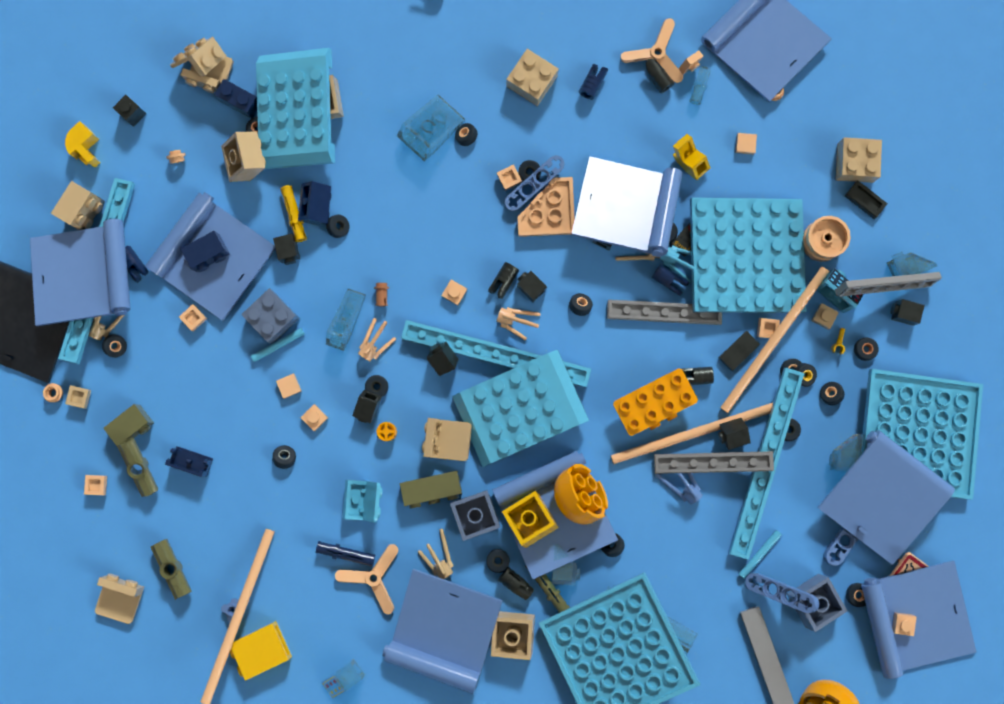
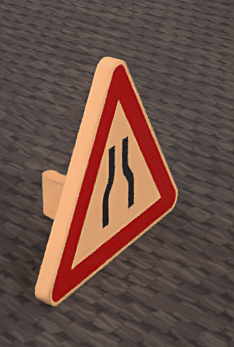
M907 552L902 559H898V565L890 576L928 567V565L912 553Z

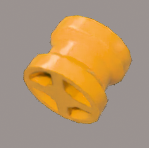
M383 422L377 427V436L382 441H392L397 435V428L390 422Z

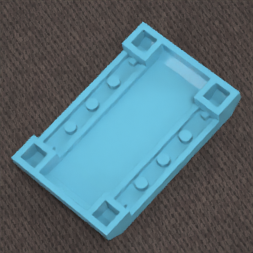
M330 48L259 56L256 62L258 138L261 140V151L266 161L265 169L335 163V144L331 143L329 69H332V50Z
M558 350L540 356L452 396L463 422H468L472 425L470 439L482 467L589 421Z

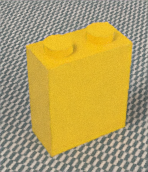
M276 621L235 640L230 650L231 657L236 659L238 664V673L241 677H244L245 681L288 661L292 657Z

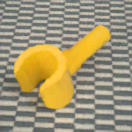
M840 328L837 342L831 347L833 353H835L837 346L841 348L840 355L845 352V347L842 345L844 328Z

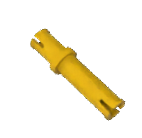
M283 186L280 188L284 199L289 217V227L293 230L295 242L306 241L307 237L303 227L304 222L298 221L299 211L292 186Z

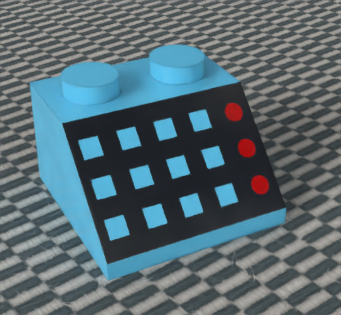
M834 268L829 271L817 291L841 312L845 313L855 309L864 294L837 296L835 289L849 280L846 279V275L841 270Z

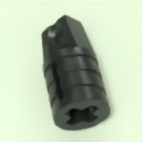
M510 567L498 579L511 592L524 600H527L534 591L524 578L516 574Z

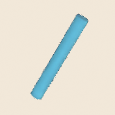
M300 328L251 355L252 360L256 362L305 335L303 329Z
M776 530L741 570L739 575L743 579L749 575L782 536L780 532Z

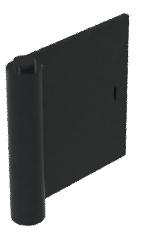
M0 261V364L49 383L70 321L35 326L32 273Z

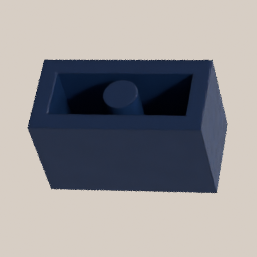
M225 79L222 80L214 94L221 103L241 114L253 118L257 112V97Z
M313 181L301 184L298 221L313 225L328 224L331 186Z
M212 231L180 249L190 269L195 272L207 270L209 265L225 260V256L230 254L220 234L216 231Z

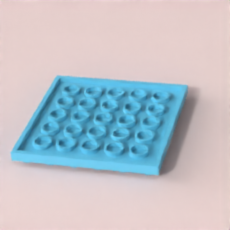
M690 199L691 265L694 266L692 270L693 312L788 313L806 289L802 199ZM806 305L800 313L806 312Z
M869 369L861 455L868 447L866 445L867 435L871 431L880 430L952 485L955 490L951 497L973 500L983 384Z
M645 572L539 622L577 704H659L700 686V682Z

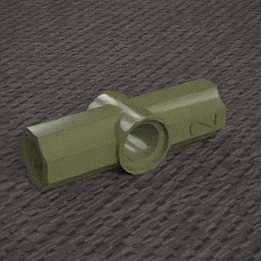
M128 438L118 443L117 447L127 466V474L133 478L141 496L146 497L158 491L156 482L148 468V461L142 456L135 439ZM133 465H140L142 470L135 469Z
M168 539L151 546V550L160 567V575L166 579L174 599L176 600L192 592L182 571V564L177 560ZM169 564L174 566L175 571L173 574L168 571Z

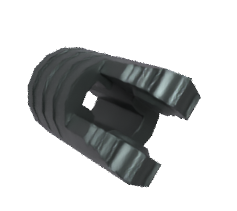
M648 59L646 69L651 76L650 80L660 93H664L674 85V82L665 72V69L661 68L654 59Z
M505 262L489 287L488 292L494 294L500 284L503 283L497 294L498 298L502 299L517 276L519 269Z
M712 367L682 369L685 376H692L687 378L690 385L714 383Z

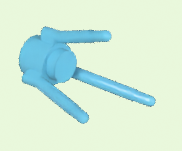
M673 245L671 248L668 247L667 254L661 256L660 260L664 261V265L691 283V280L672 265L677 262L693 270L694 266L679 259L680 254L676 253L691 255V251L677 248Z

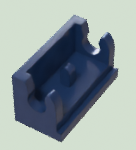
M178 446L170 450L172 455L170 459L166 460L165 465L199 477H207L213 458Z

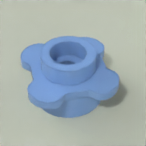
M236 598L231 599L230 603L224 604L221 607V611L226 614L229 622H231L234 614L231 609L234 608L235 610L238 603Z

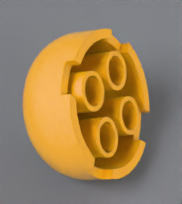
M575 464L558 476L554 485V497L558 508L567 519L577 524L586 525L605 516L604 513L608 508V500L600 480L596 482L590 474L591 470L582 464ZM593 491L596 492V494H593V495H591V496L588 495V494L592 493Z
M822 679L808 685L802 693L798 704L860 703L853 692L843 684L833 680Z

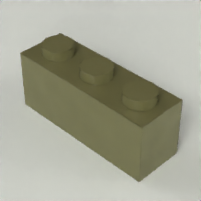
M458 470L400 483L404 506L409 505L410 509L421 507V503L428 501L429 505L439 503L440 498L447 497V500L459 498L458 494H462Z

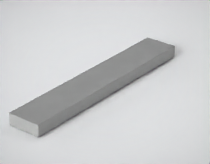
M940 272L851 280L841 284L835 289V293L840 297L927 288L941 280L942 277Z
M608 300L607 319L722 325V312H693L692 304Z
M773 451L654 454L655 474L774 471Z
M755 606L741 611L740 615L772 704H794L760 607Z

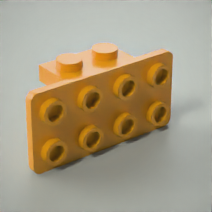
M678 368L613 402V406L628 435L633 436L647 428L653 430L661 425L660 421L664 419L670 421L678 417V412L697 403L698 398L683 370Z

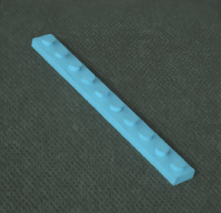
M114 178L99 227H103V222L108 219H120L124 222L135 187L133 182ZM94 317L69 322L58 359L80 364Z
M408 320L405 322L401 337L403 340L430 347L437 343L447 342L456 354L510 368H516L542 356ZM563 361L572 383L587 387L591 368Z
M789 368L783 369L759 452L773 451L774 471H756L752 473L730 546L729 554L747 560L750 558L804 377L802 372Z

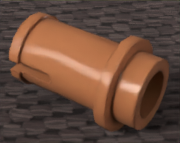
M376 283V287H374L376 289L375 306H388L387 289L389 287H387V283Z

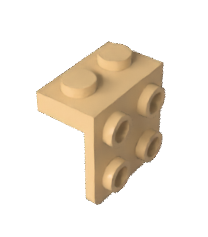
M214 37L207 40L202 38L195 45L191 43L186 46L184 53L181 52L172 58L174 62L170 66L174 68L189 61L199 76L202 77L226 57V54Z
M226 56L202 77L199 76L193 66H191L190 70L183 68L181 76L186 84L192 87L198 86L207 92L214 93L222 80L228 79L234 61Z
M428 418L424 428L426 437L422 445L423 457L467 461L472 425L468 422Z
M114 574L99 577L97 585L101 586L102 590L95 613L126 624L132 623L144 586L138 585V582L133 580L125 581L119 579V576Z

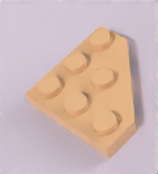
M573 177L553 178L530 205L518 216V237L572 234L575 221Z

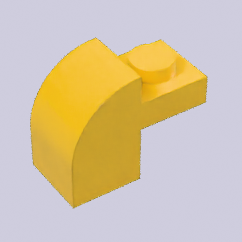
M79 121L66 135V150L75 159L79 158L85 165L90 164L93 167H97L100 164L98 159L88 150L99 139L85 124Z
M686 134L673 145L675 151L673 157L676 162L694 179L698 180L711 168L707 156L696 149L690 135Z

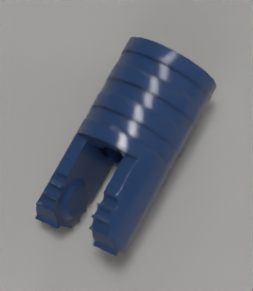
M593 64L579 89V94L593 100L608 72V68L602 67L596 77L598 65Z
M126 246L127 271L133 280L138 283L142 279L140 274L146 276L149 271L132 247Z
M662 264L658 266L651 277L679 296L683 292L671 284L675 279L685 286H688L690 283Z

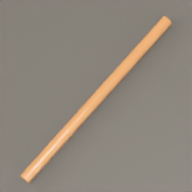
M824 267L819 269L720 407L722 410L729 413L826 278L829 270Z
M773 402L611 455L612 462L617 464L720 430L719 424L742 418L745 422L770 414Z
M265 529L200 702L203 704H210L275 531Z

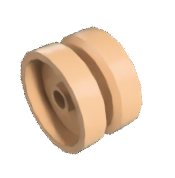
M823 216L815 220L804 230L803 246L805 254L812 260L825 262L844 253L851 239L848 226L840 218L834 216Z

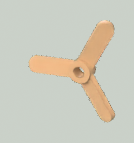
M668 18L663 22L655 45L652 48L623 52L621 54V61L630 63L654 59L665 69V72L675 83H680L683 80V74L667 56L665 50L675 26L674 20ZM655 51H659L661 54L657 55Z
M395 544L388 545L370 572L338 570L335 573V579L338 582L368 584L372 587L383 612L391 614L394 611V605L382 582V576L397 555L398 547ZM371 575H376L377 581H372Z

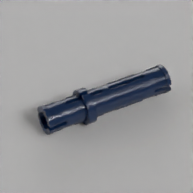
M318 541L315 552L332 556V559L340 558L370 567L373 566L375 554L340 547V544L332 545Z

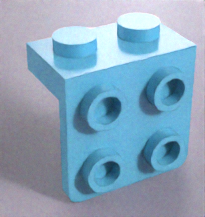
M345 480L342 519L364 520L377 523L381 514L379 499L382 497V487H380V483Z

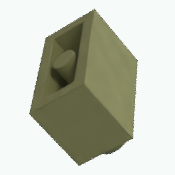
M133 404L103 429L117 446L123 440L135 438L139 434H145L151 429L149 426L154 422L141 405Z

